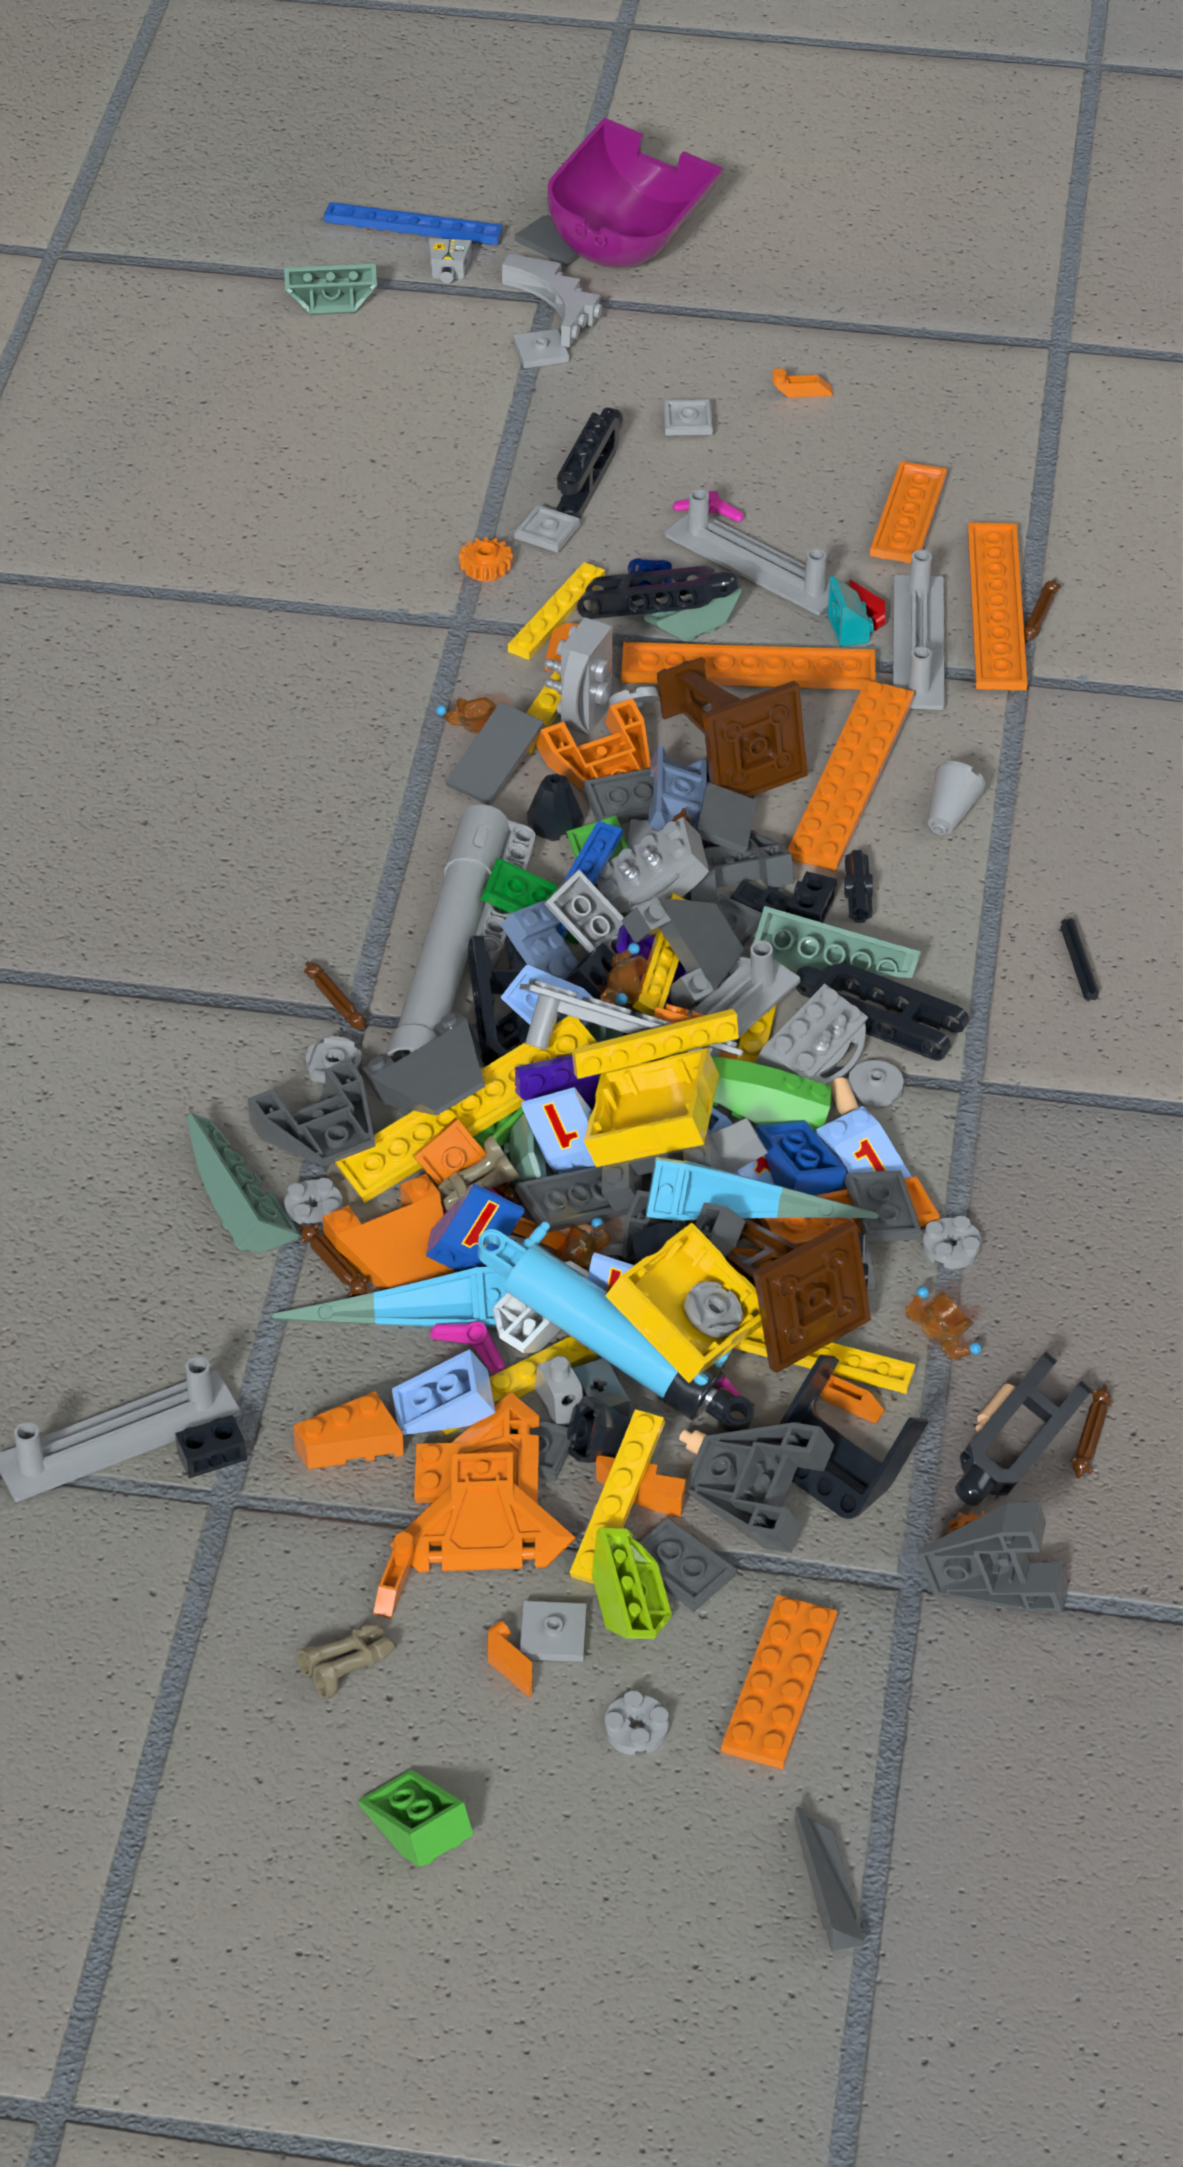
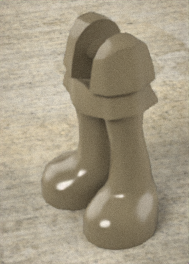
M493 1136L485 1140L486 1154L480 1161L458 1173L454 1172L449 1179L446 1178L437 1187L441 1201H443L442 1205L447 1212L473 1185H469L471 1182L487 1173L489 1174L474 1184L490 1190L520 1177Z
M378 1624L362 1626L360 1629H352L351 1634L344 1639L319 1646L301 1648L297 1650L296 1659L301 1672L308 1678L313 1676L316 1691L322 1699L327 1700L337 1693L338 1679L341 1676L358 1668L371 1667L390 1654L395 1646L388 1637L380 1639L384 1633L383 1629ZM354 1651V1653L351 1655L342 1657L331 1662H327L344 1653Z

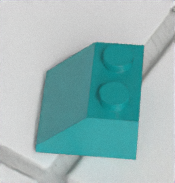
M835 576L829 577L827 617L839 646L869 643L870 632H873V622L871 617H867L865 602H861L858 593Z

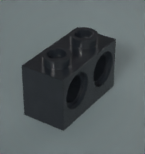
M806 871L802 881L798 880L796 883L794 898H789L786 912L824 923L836 898L837 879Z
M601 943L587 954L564 980L585 989L593 998L602 1000L609 993L606 988L609 990L620 980L618 974L624 969V965L604 943Z
M233 1415L217 1418L211 1422L189 1427L175 1433L177 1453L189 1479L247 1460L245 1440Z

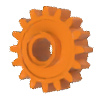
M484 537L483 541L475 538L474 543L467 541L466 547L461 546V552L459 553L460 569L465 570L467 576L478 581L497 580L504 576L506 571L511 570V564H513L511 547H506L505 541L498 543V538H494L492 541H489L488 537Z

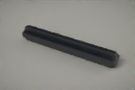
M1072 918L1068 920L1063 919L1060 928L1085 1000L1095 1001L1098 998L1099 990L1076 922Z

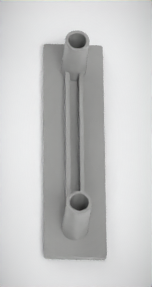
M702 489L690 492L688 514L665 531L666 538L818 616L827 610L829 577L826 576L827 555L825 551L821 549L809 550L805 566L709 517L708 492Z
M917 550L912 553L910 575H894L893 686L915 691L910 709L943 710L944 577L931 576V553L926 550Z
M757 941L751 946V958L688 1015L692 1016L693 1012L709 1015L734 1009L737 1013L738 1035L740 1037L800 983V977L773 959V947L769 942ZM661 1058L655 1059V1060H651V1061H647V1062H643V1063L654 1062V1061H657V1060H661Z
M530 980L529 984H520L519 988L520 990L539 995L525 1044L547 1050L558 1013L629 1035L673 1024L645 1014L636 1013L634 1017L630 1015V1009L591 997H583L582 1000L577 999L578 993L536 980ZM732 1041L686 1051L692 1052L708 1048L710 1055L713 1057H719L720 1052L742 1056L743 1050L737 1049V1043Z
M193 1357L185 1365V1382L42 1437H40L39 1429L34 1423L24 1422L19 1424L14 1430L16 1447L0 1453V1475L13 1500L19 1502L176 1441L175 1433L186 1428L199 1426L217 1418H224L233 1415L234 1418L240 1416V1408L217 1370L210 1372L208 1360L203 1357Z

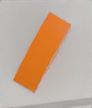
M597 1456L596 1479L605 1486L615 1458ZM649 1463L634 1503L662 1514L681 1517L685 1501L686 1479L658 1475V1465Z

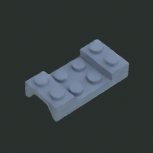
M661 745L657 746L650 763V776L654 777L653 803L649 809V827L655 828L658 831L662 830L682 808H685L686 815L691 820L689 824L696 830L706 788L707 760L701 759L685 766L667 760L664 747Z
M546 900L513 912L500 925L527 965L564 980L579 964L565 944L562 936L555 929L561 922L545 906Z

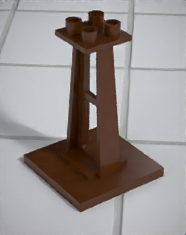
M702 657L691 661H684L680 665L669 669H662L657 673L662 718L665 720L683 713L705 735L710 783L750 798L808 776L800 687L797 682L791 681L740 699L706 679L704 658ZM710 703L711 711L706 712L701 708V706Z
M743 1218L746 1222L738 1241L743 1237L763 1249V1251L748 1259H741L731 1251L724 1258L756 1288L768 1364L772 1371L775 1373L782 1371L871 1321L856 1223L849 1219L799 1247L749 1219ZM684 1220L686 1227L691 1223L695 1225L697 1221ZM770 1258H778L756 1271L753 1269Z

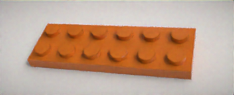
M900 461L870 548V556L911 563L912 553L917 550H923L947 477V468Z
M917 1176L904 1178L920 1227H925L931 1221L939 1220L940 1215ZM847 1189L814 1195L852 1206ZM759 1218L765 1229L799 1247L849 1219L857 1224V1229L861 1233L856 1218Z
M781 1595L776 1596L721 1744L722 1753L784 1769L834 1629L838 1611Z

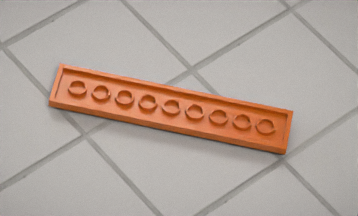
M968 522L967 534L976 689L1027 691L1017 523Z
M623 642L621 683L658 684L657 673L660 670L669 669L682 664L684 661H691L700 657L704 658L706 679L719 686L777 687L795 681L799 684L800 688L861 690L865 680L876 682L875 649Z
M865 680L787 849L792 855V861L833 871L838 870L911 707L915 691Z

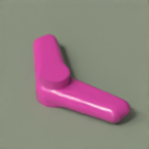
M708 492L709 513L718 512L734 521L743 520L744 515L741 511L720 499L717 492ZM689 499L675 501L673 510H689Z
M483 1323L435 1324L430 1332L432 1339L469 1344L476 1350L493 1375L504 1370L505 1363Z

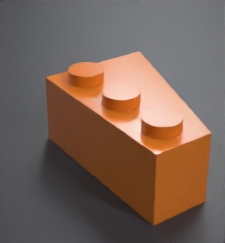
M375 1391L293 1425L295 1449L308 1469L346 1464V1460L365 1458V1461L375 1460V1456L394 1454V1457L404 1456L403 1433Z

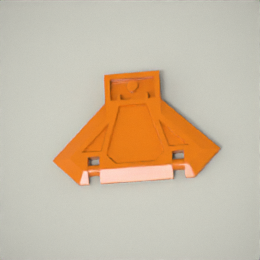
M510 1392L494 1406V1414L472 1424L451 1443L416 1444L415 1503H433L451 1486L452 1454L513 1452L514 1483L538 1504L539 1436L530 1435V1428L539 1427V1415ZM518 1429V1434H510V1430Z
M513 1452L452 1454L451 1486L403 1531L410 1533L413 1537L411 1566L419 1573L430 1572V1563H442V1572L523 1569V1560L535 1559L536 1568H547L576 1539L514 1483ZM394 1540L389 1544L392 1549H394ZM535 1542V1547H523V1543ZM430 1546H442V1550L430 1551Z

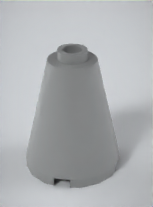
M946 761L943 766L939 765L935 771L928 826L937 835L950 834L985 790L986 782L984 777L980 773L978 776L972 772L973 767L959 761Z

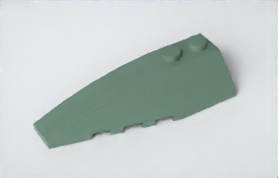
M764 906L754 943L757 941L769 942L773 947V959L794 972L808 965L825 971L828 966L848 963L882 977L913 978L921 953L914 949Z
M190 1113L187 1116L191 1143L201 1178L215 1210L222 1219L221 1224L232 1235L235 1246L242 1251L250 1250L260 1254L297 1240L300 1233L272 1192L266 1194L259 1186L263 1181L257 1174H251L244 1168L247 1162L241 1155H238L229 1148L231 1143L210 1119Z

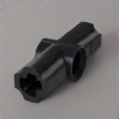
M852 850L850 854L845 855L844 895L848 899L849 918L853 919L855 923H865L867 919L872 918L873 877L872 874H869L868 855L864 854L862 850Z

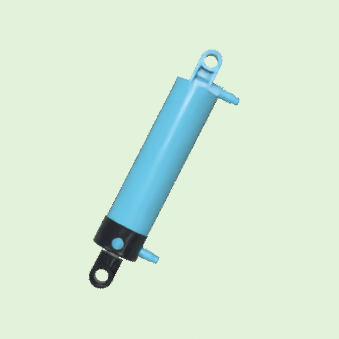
M544 1221L540 1226H537L521 1246L495 1229L486 1230L480 1235L478 1257L485 1265L507 1279L504 1290L662 1398L663 1402L688 1419H697L705 1410L706 1413L720 1421L727 1432L749 1429L754 1415L752 1403L745 1397L735 1396L725 1388H720L726 1376L725 1370L721 1366L727 1360L731 1351L692 1382L688 1383L605 1296L608 1293L607 1291L538 1245L550 1228L549 1223ZM486 1244H495L499 1248L489 1251L484 1246ZM739 1411L745 1418L736 1420L730 1413Z

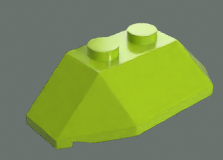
M599 1528L596 1533L592 1578L606 1629L626 1639H655L672 1617L658 1563L640 1543L632 1538L633 1534L628 1529Z

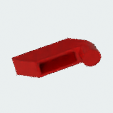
M849 580V587L858 593L861 602H865L867 617L872 619L873 630L876 631L885 625V601L854 581Z

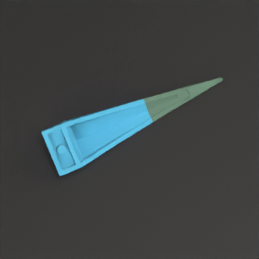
M660 1157L655 1158L646 1208L647 1217L673 1221L697 1220L704 1202L727 1206L741 1218L879 1217L876 1212L694 1162Z
M476 1267L370 1294L272 1314L271 1318L274 1320L433 1327L435 1324L481 1322L486 1327H496L493 1307L507 1294L504 1290L507 1279L490 1267Z

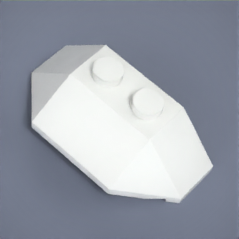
M572 1261L564 1262L588 1278V1271ZM509 1293L493 1307V1315L499 1338L522 1353L540 1352L561 1330Z

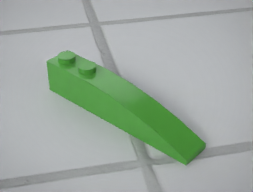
M711 1056L719 1073L713 1106L716 1107L720 1104L730 1109L732 1116L740 1120L742 1117L748 1118V1120L756 1123V1126L805 1120L816 1133L818 1128L825 1125L830 1109L831 1086L780 1069L751 1062Z

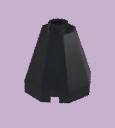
M556 773L545 776L541 781L527 812V821L529 825L531 824V829L535 832V835L550 841L560 840L562 835H566V838H568L567 831L582 827L584 824L583 813L567 777Z
M584 1396L581 1399L584 1404H576L571 1414L567 1439L573 1441L574 1448L568 1447L569 1455L577 1461L585 1463L596 1462L597 1456L616 1458L632 1418L594 1397Z

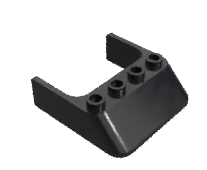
M821 1354L779 1425L794 1422L818 1426L823 1429L834 1443L824 1472L797 1467L792 1482L840 1517L854 1519L860 1516L891 1487L925 1430L928 1421L923 1418L909 1417L883 1462L879 1461L817 1415V1398L839 1362V1359L835 1356Z

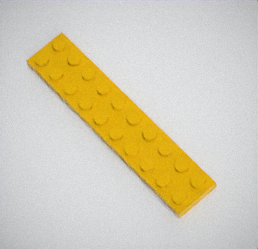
M568 1016L554 1025L547 1050L523 1043L483 1068L486 1087L437 1116L412 1111L374 1135L375 1147L335 1162L336 1167L363 1203H366L420 1170L422 1167L412 1155L454 1118H457L473 1137L522 1107L521 1102H524V1100L515 1093V1067L572 1055V1049L598 1042L578 1018Z

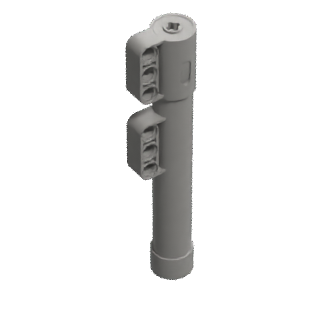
M484 804L472 805L465 809L461 815L444 868V881L397 1029L391 1035L385 1054L394 1062L439 1037L434 1026L440 1023L444 1016L451 1014L465 966L469 965L468 941L471 935L484 936L485 949L489 951L491 969L497 966L506 938V933L500 924L511 913L480 900L497 857L526 870L535 840V832L528 826L509 821L505 814L493 806Z

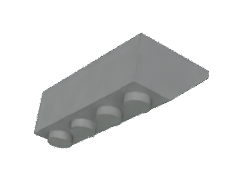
M580 870L576 871L547 898L544 904L589 953L601 943L606 945L624 965V969L618 974L620 980L617 983L620 984L631 973L616 949L619 928L623 925L621 920L624 917Z

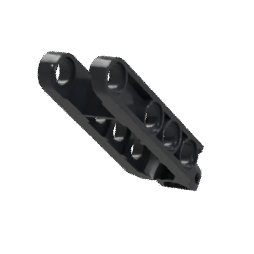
M606 407L600 415L592 412L557 475V488L563 494L557 506L558 512L581 519L615 456L619 440V430L623 424V415L618 409ZM568 510H569V511H574V512H572V513H565L564 511H568Z
M708 566L601 576L593 578L589 582L585 593L581 595L577 602V611L582 617L598 619L696 609L708 605L714 598L727 597L739 587V582L736 574L727 571L715 572V569ZM691 575L698 577L695 580L688 581V577ZM672 578L675 582L664 583V579ZM647 580L652 585L640 586V582ZM599 585L604 590L593 591V586ZM692 594V600L685 601L680 597ZM668 597V602L660 603L657 599ZM644 599V604L641 606H637L632 602ZM591 600L596 604V609L593 611L586 609L584 601Z
M471 935L468 941V962L478 1039L481 1047L482 1061L489 1065L507 1054V1050L501 1046V1043H498L496 1032L498 1020H495L493 1005L495 997L492 994H503L527 964L509 939L507 952L509 970L491 969L489 951L485 949L484 936ZM515 1012L519 1044L522 1045L526 1041L530 1024Z
M848 963L828 966L825 971L808 965L801 967L796 972V975L800 977V983L796 986V989L802 996L811 998L825 984L835 991L844 990L861 997V1000H869L885 1006L887 1010L893 1009L901 1012V1015L898 1016L837 992V994L868 1016L865 1023V1034L931 1060L940 1061L944 1059L951 1049V1041L940 1031L919 1023H924L939 1030L942 1028L953 1033L963 1032L969 1022L967 1012L955 1004ZM849 978L855 979L860 985L854 984ZM874 987H877L880 990H882L884 992V995L878 993L874 989ZM899 997H903L909 1003L905 1004L899 999ZM948 1016L956 1018L959 1024L953 1022ZM880 1022L888 1025L891 1030L885 1029ZM930 1042L938 1044L941 1049H936Z
M1048 1352L1041 1356L959 1456L961 1467L965 1474L956 1484L955 1490L958 1497L966 1504L978 1506L988 1494L995 1496L1008 1495L1093 1391L1091 1387L1081 1380L1058 1408L1036 1390L1037 1385L1057 1362ZM1023 1404L1046 1424L1010 1468H1000L987 1457L986 1447Z

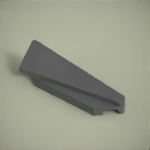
M795 1807L794 1821L822 1927L826 1929L831 1951L862 1946L865 1941L856 1922V1913L834 1831L807 1817L801 1807Z

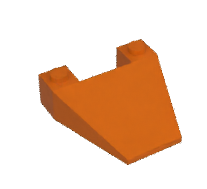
M633 698L609 707L605 723L612 735L578 747L564 722L541 729L536 746L546 765L557 774L567 777L571 784L584 793L583 782L586 780L650 768L651 762L644 718Z
M427 1174L400 1184V1209L361 1224L349 1205L322 1216L324 1237L357 1273L367 1278L381 1290L454 1273V1269L426 1256L431 1229L444 1216L440 1193Z

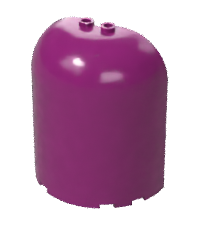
M604 117L550 178L547 188L549 214L559 236L569 248L582 258L604 267H633L650 260L667 245L718 183L723 168L685 151L679 156L678 167L676 168L641 153L644 134Z

